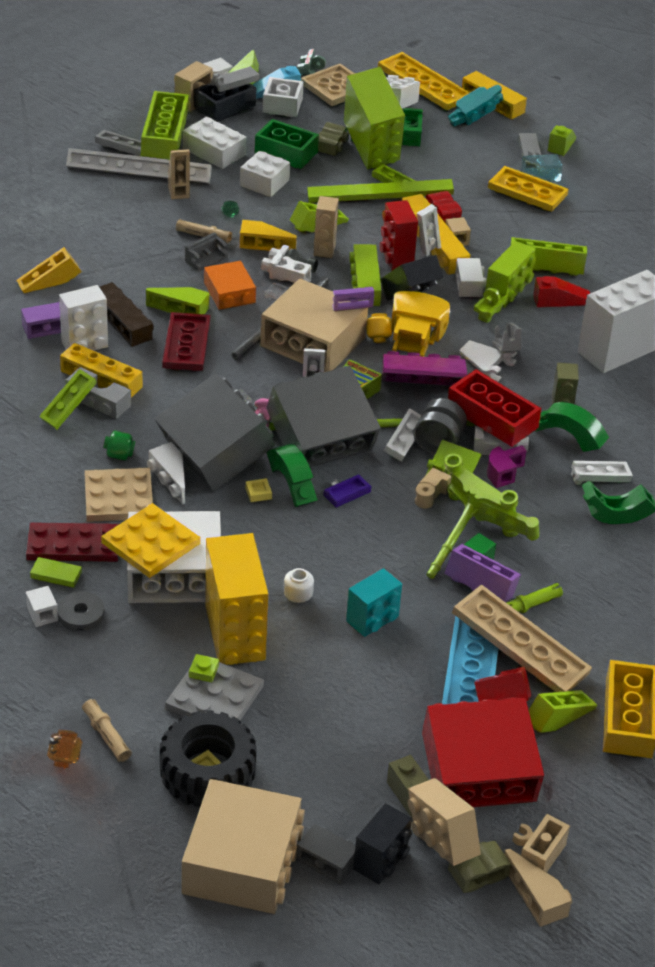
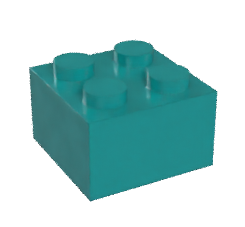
M382 568L348 589L346 622L362 636L366 637L372 632L378 631L385 624L396 620L400 613L402 583Z

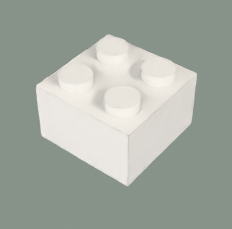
M269 77L263 94V113L297 117L303 100V81Z
M258 151L240 167V186L272 197L282 188L290 178V162L269 155L266 152Z

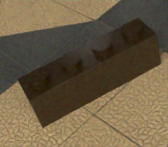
M113 282L99 286L107 298V321L128 344L134 347L153 340V322L143 314L142 310L138 309L132 300L128 299L123 291Z

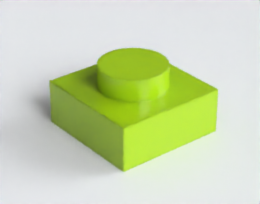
M196 654L189 669V678L212 683L219 667V659Z

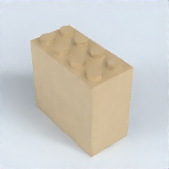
M298 279L262 313L261 346L302 364L304 348L325 350L324 372L332 371L366 338L368 308L334 311L332 307L333 291L303 279Z
M210 779L182 859V894L275 914L278 904H283L286 892L284 885L290 881L292 867H290L291 861L295 862L296 844L297 841H301L304 826L302 824L305 810L301 809L302 798Z

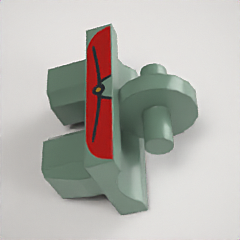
M310 49L308 55L301 56V64H298L297 69L301 76L313 74L316 70H321L325 67V58L320 55L314 56L315 50Z

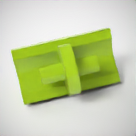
M488 288L484 292V297L474 306L473 311L479 313V320L488 323L492 316L498 313L501 307L508 301V296L500 295L497 289Z

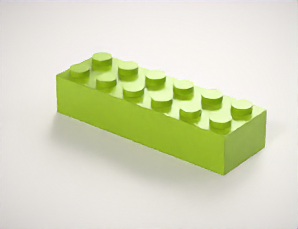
M154 91L141 136L140 156L170 160V152L179 150L188 115L189 95Z

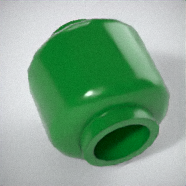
M114 430L110 437H105L103 448L107 449L106 454L109 458L126 461L128 457L132 458L136 441L133 440L131 434Z

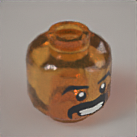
M58 729L57 733L50 736L47 756L54 761V766L69 768V764L79 761L83 741L77 737V732Z

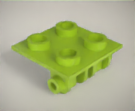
M442 440L433 460L430 459L428 461L427 468L429 469L426 475L432 468H435L450 475L452 483V475L445 468L444 460L447 455L452 453L460 455L462 467L473 473L482 454Z

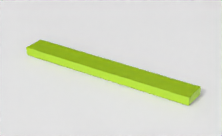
M452 179L307 187L308 203L318 202L320 196L339 198V201L404 198L418 194L426 196L427 194L448 191L451 195H454Z

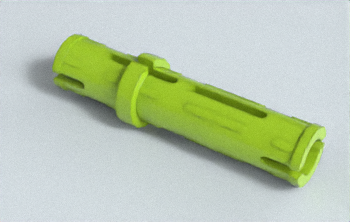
M554 583L525 596L518 595L514 600L507 602V604L523 614L532 607L561 597L563 590L562 587H559L558 583Z

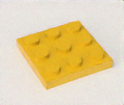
M151 503L102 535L101 543L148 578H151L198 546L201 537Z

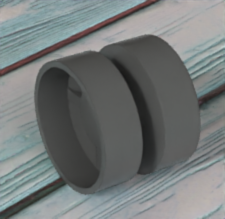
M438 398L430 401L414 428L413 436L416 443L421 449L433 455L436 454L442 440L457 444L467 424L466 414L457 403L449 399Z

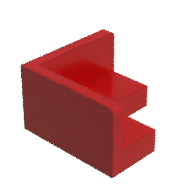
M525 666L502 671L499 675L476 679L474 682L479 701L486 699L504 700L510 697L526 698V701H528L532 695Z

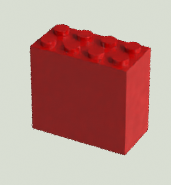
M510 697L504 700L486 699L479 702L461 701L455 704L437 703L427 706L422 735L431 779L436 778L472 807L537 802L544 779V771L526 698Z

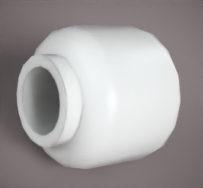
M297 568L285 575L284 595L288 600L302 603L312 597L314 579L310 572Z

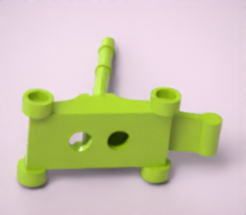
M452 453L445 457V468L452 475V483L447 488L448 496L452 500H460L464 504L465 509L445 544L442 545V549L436 559L431 563V567L426 573L427 577L430 579L435 578L447 556L452 552L453 546L468 521L473 516L478 521H488L502 527V532L507 537H515L520 533L526 535L527 539L531 541L539 538V520L536 517H526L516 512L518 495L515 491L506 490L501 493L463 468L462 458L458 454Z

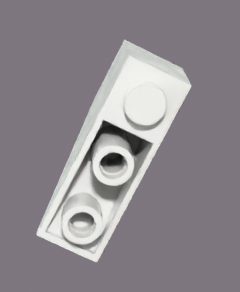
M172 442L149 450L148 468L158 476L161 484L170 490L174 498H177L181 504H185L182 453Z

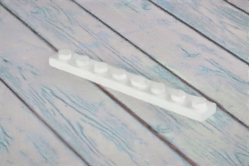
M68 148L66 166L69 168L168 179L169 160ZM190 162V182L210 184L212 165Z

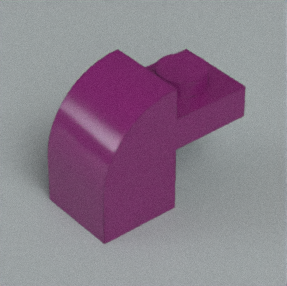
M523 445L505 451L500 446H497L490 452L487 477L496 488L515 483L517 468L523 467L525 464L527 450Z

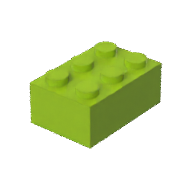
M517 241L488 268L485 291L488 288H494L499 290L500 295H507L508 301L502 306L503 308L510 302H513L519 292L521 293L534 277L532 271L536 263V249Z

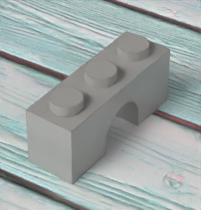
M82 367L79 368L97 381V374ZM77 369L72 375H70L65 380V385L69 382V380L74 376V374L79 369ZM97 382L80 403L117 419L131 407V390L115 382L107 388H98Z

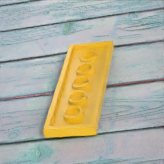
M403 52L378 62V67L381 66L383 72L388 75H397L399 79L411 77L414 78V81H419V94L445 110L456 107L457 100L470 93Z

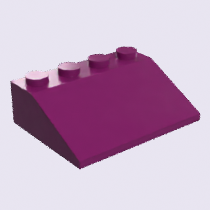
M388 351L387 354H383L381 381L452 386L467 376L466 361L458 355L440 358L439 354H428V357H422L420 353L412 352L408 353V356L399 355L400 352Z

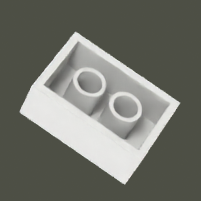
M388 75L386 78L402 109L418 102L419 81H414V78L411 77L399 79L397 75Z
M205 117L183 130V149H189L190 153L224 169L246 155L247 137L211 118Z
M95 285L59 294L61 341L65 349L67 350L73 343L93 351L108 347L107 298L99 286Z

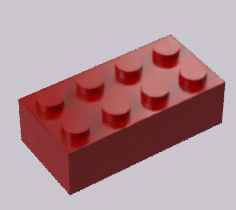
M477 369L449 387L448 399L457 403L464 410L467 420L511 447L539 428L542 408Z

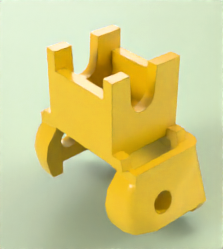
M415 291L396 292L394 294L392 332H394L393 340H395L392 351L397 352V350L410 353H420V356L424 357L428 345H433L435 341L439 342L447 330L450 313L449 302L427 293ZM431 326H432V327H434V330H433L432 335H431V338H430Z

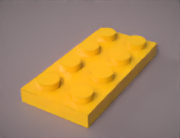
M504 166L488 182V188L497 193L508 195L511 198L519 199L527 204L535 205L551 212L564 200L569 191L568 188Z

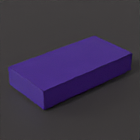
M358 474L324 489L323 496L337 508L370 493L372 486Z

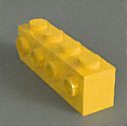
M73 343L60 355L61 372L72 375L77 369L82 367L97 374L98 388H107L115 382L130 389L132 398L143 387L142 371L79 344Z

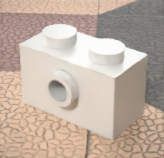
M457 258L455 276L459 297H482L483 289H486L487 279L484 278L485 270L484 266H481L480 258Z

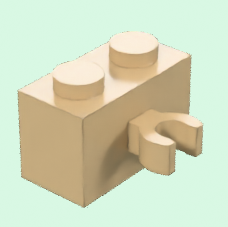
M547 814L534 832H532L528 825L521 824L519 833L524 836L514 833L512 841L516 845L524 846L521 853L522 857L548 872L566 846L570 825Z

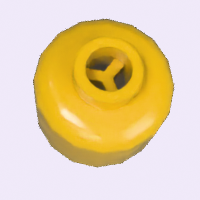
M385 313L371 314V317L367 319V337L374 339V343H385V339L392 336V319L387 317Z

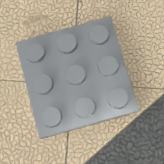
M220 662L212 683L189 678L188 670L165 702V709L181 716L187 715L188 717L192 716L193 712L207 713V710H212L214 713L220 714V712H224L230 718L234 716L241 720L264 687V679Z

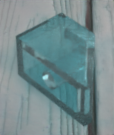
M557 154L523 156L521 172L548 182L560 181L563 165Z

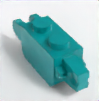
M495 85L489 89L479 87L457 100V110L448 116L449 122L454 127L464 122L470 125L496 109V104L503 100L502 87L500 85Z

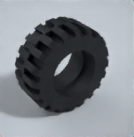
M207 710V713L197 711L193 712L192 716L188 717L185 715L179 718L178 723L175 721L168 727L160 743V776L165 788L170 789L171 795L175 798L180 797L181 802L185 804L193 803L195 807L200 808L210 779L246 787L252 786V781L256 775V740L254 735L250 733V729L245 724L241 725L239 719L234 716L230 718L224 712L217 714L212 710ZM209 750L210 752L223 755L228 760L218 765L204 766L190 761L189 758Z

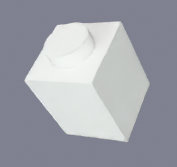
M49 586L26 592L27 609L35 627L58 621L57 603Z

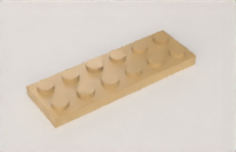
M480 585L453 608L452 613L522 667L525 666L527 671L555 692L571 691L592 669L590 665L483 585Z

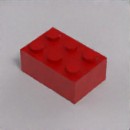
M408 200L386 202L385 210L382 212L384 226L381 227L383 239L380 242V251L384 253L385 262L389 264L393 271L402 264L415 261L418 220Z

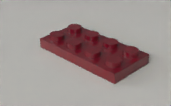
M171 312L162 368L203 371L211 315Z
M30 522L26 560L36 561L40 557L54 561L118 562V555L101 543V536L119 524Z

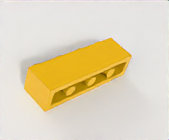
M478 71L463 77L462 88L470 93L479 87H485L486 89L495 85L502 87L503 100L496 104V112L511 120L525 113L527 98Z

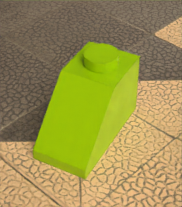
M556 125L550 133L547 151L564 156L576 140L574 131L565 126Z

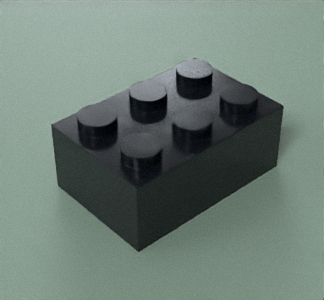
M211 83L194 89V108L216 122L256 106V87L250 83L219 92L216 85L212 86Z
M437 255L402 264L382 277L380 281L386 299L389 301L394 299L396 292L400 291L423 293L431 289L430 287L437 285L438 280L444 276Z

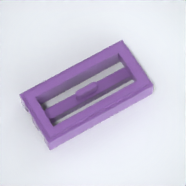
M373 287L333 290L332 307L334 311L373 307Z

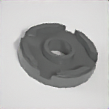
M80 591L66 595L57 607L59 621L63 626L71 630H77V628L89 630L96 627L104 617L103 601L97 595L90 592ZM86 610L84 613H77L76 611Z

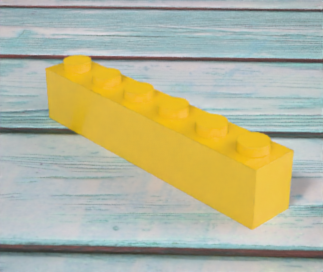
M422 194L402 198V201L408 200L416 218L418 212L430 205ZM438 215L441 248H434L430 252L432 256L437 255L441 268L448 275L455 274L457 258H470L471 255ZM418 226L417 237L420 238L419 226Z

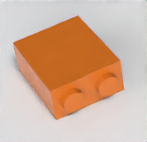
M241 261L204 267V284L218 310L256 303V286Z

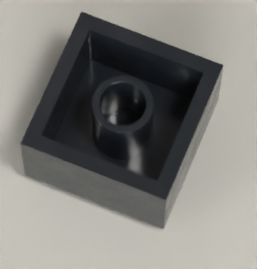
M385 803L356 837L353 870L379 885L385 877L389 878L393 874L399 860H404L409 854L410 846L408 845L412 835V818Z

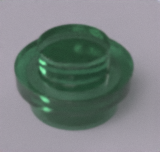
M229 200L223 203L221 212L227 217H234L239 214L240 208L237 202Z

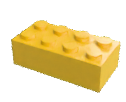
M610 660L605 688L603 752L652 759L655 750V666Z

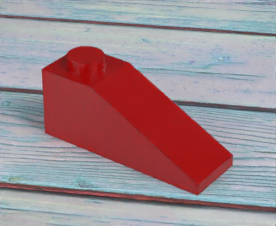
M544 276L536 277L533 298L536 307L585 306L587 295L590 294V291L557 277Z

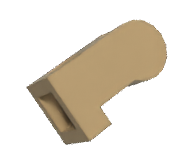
M432 468L416 487L417 496L415 504L420 508L432 507L434 499L440 493L445 495L448 493L447 488L451 483V476Z

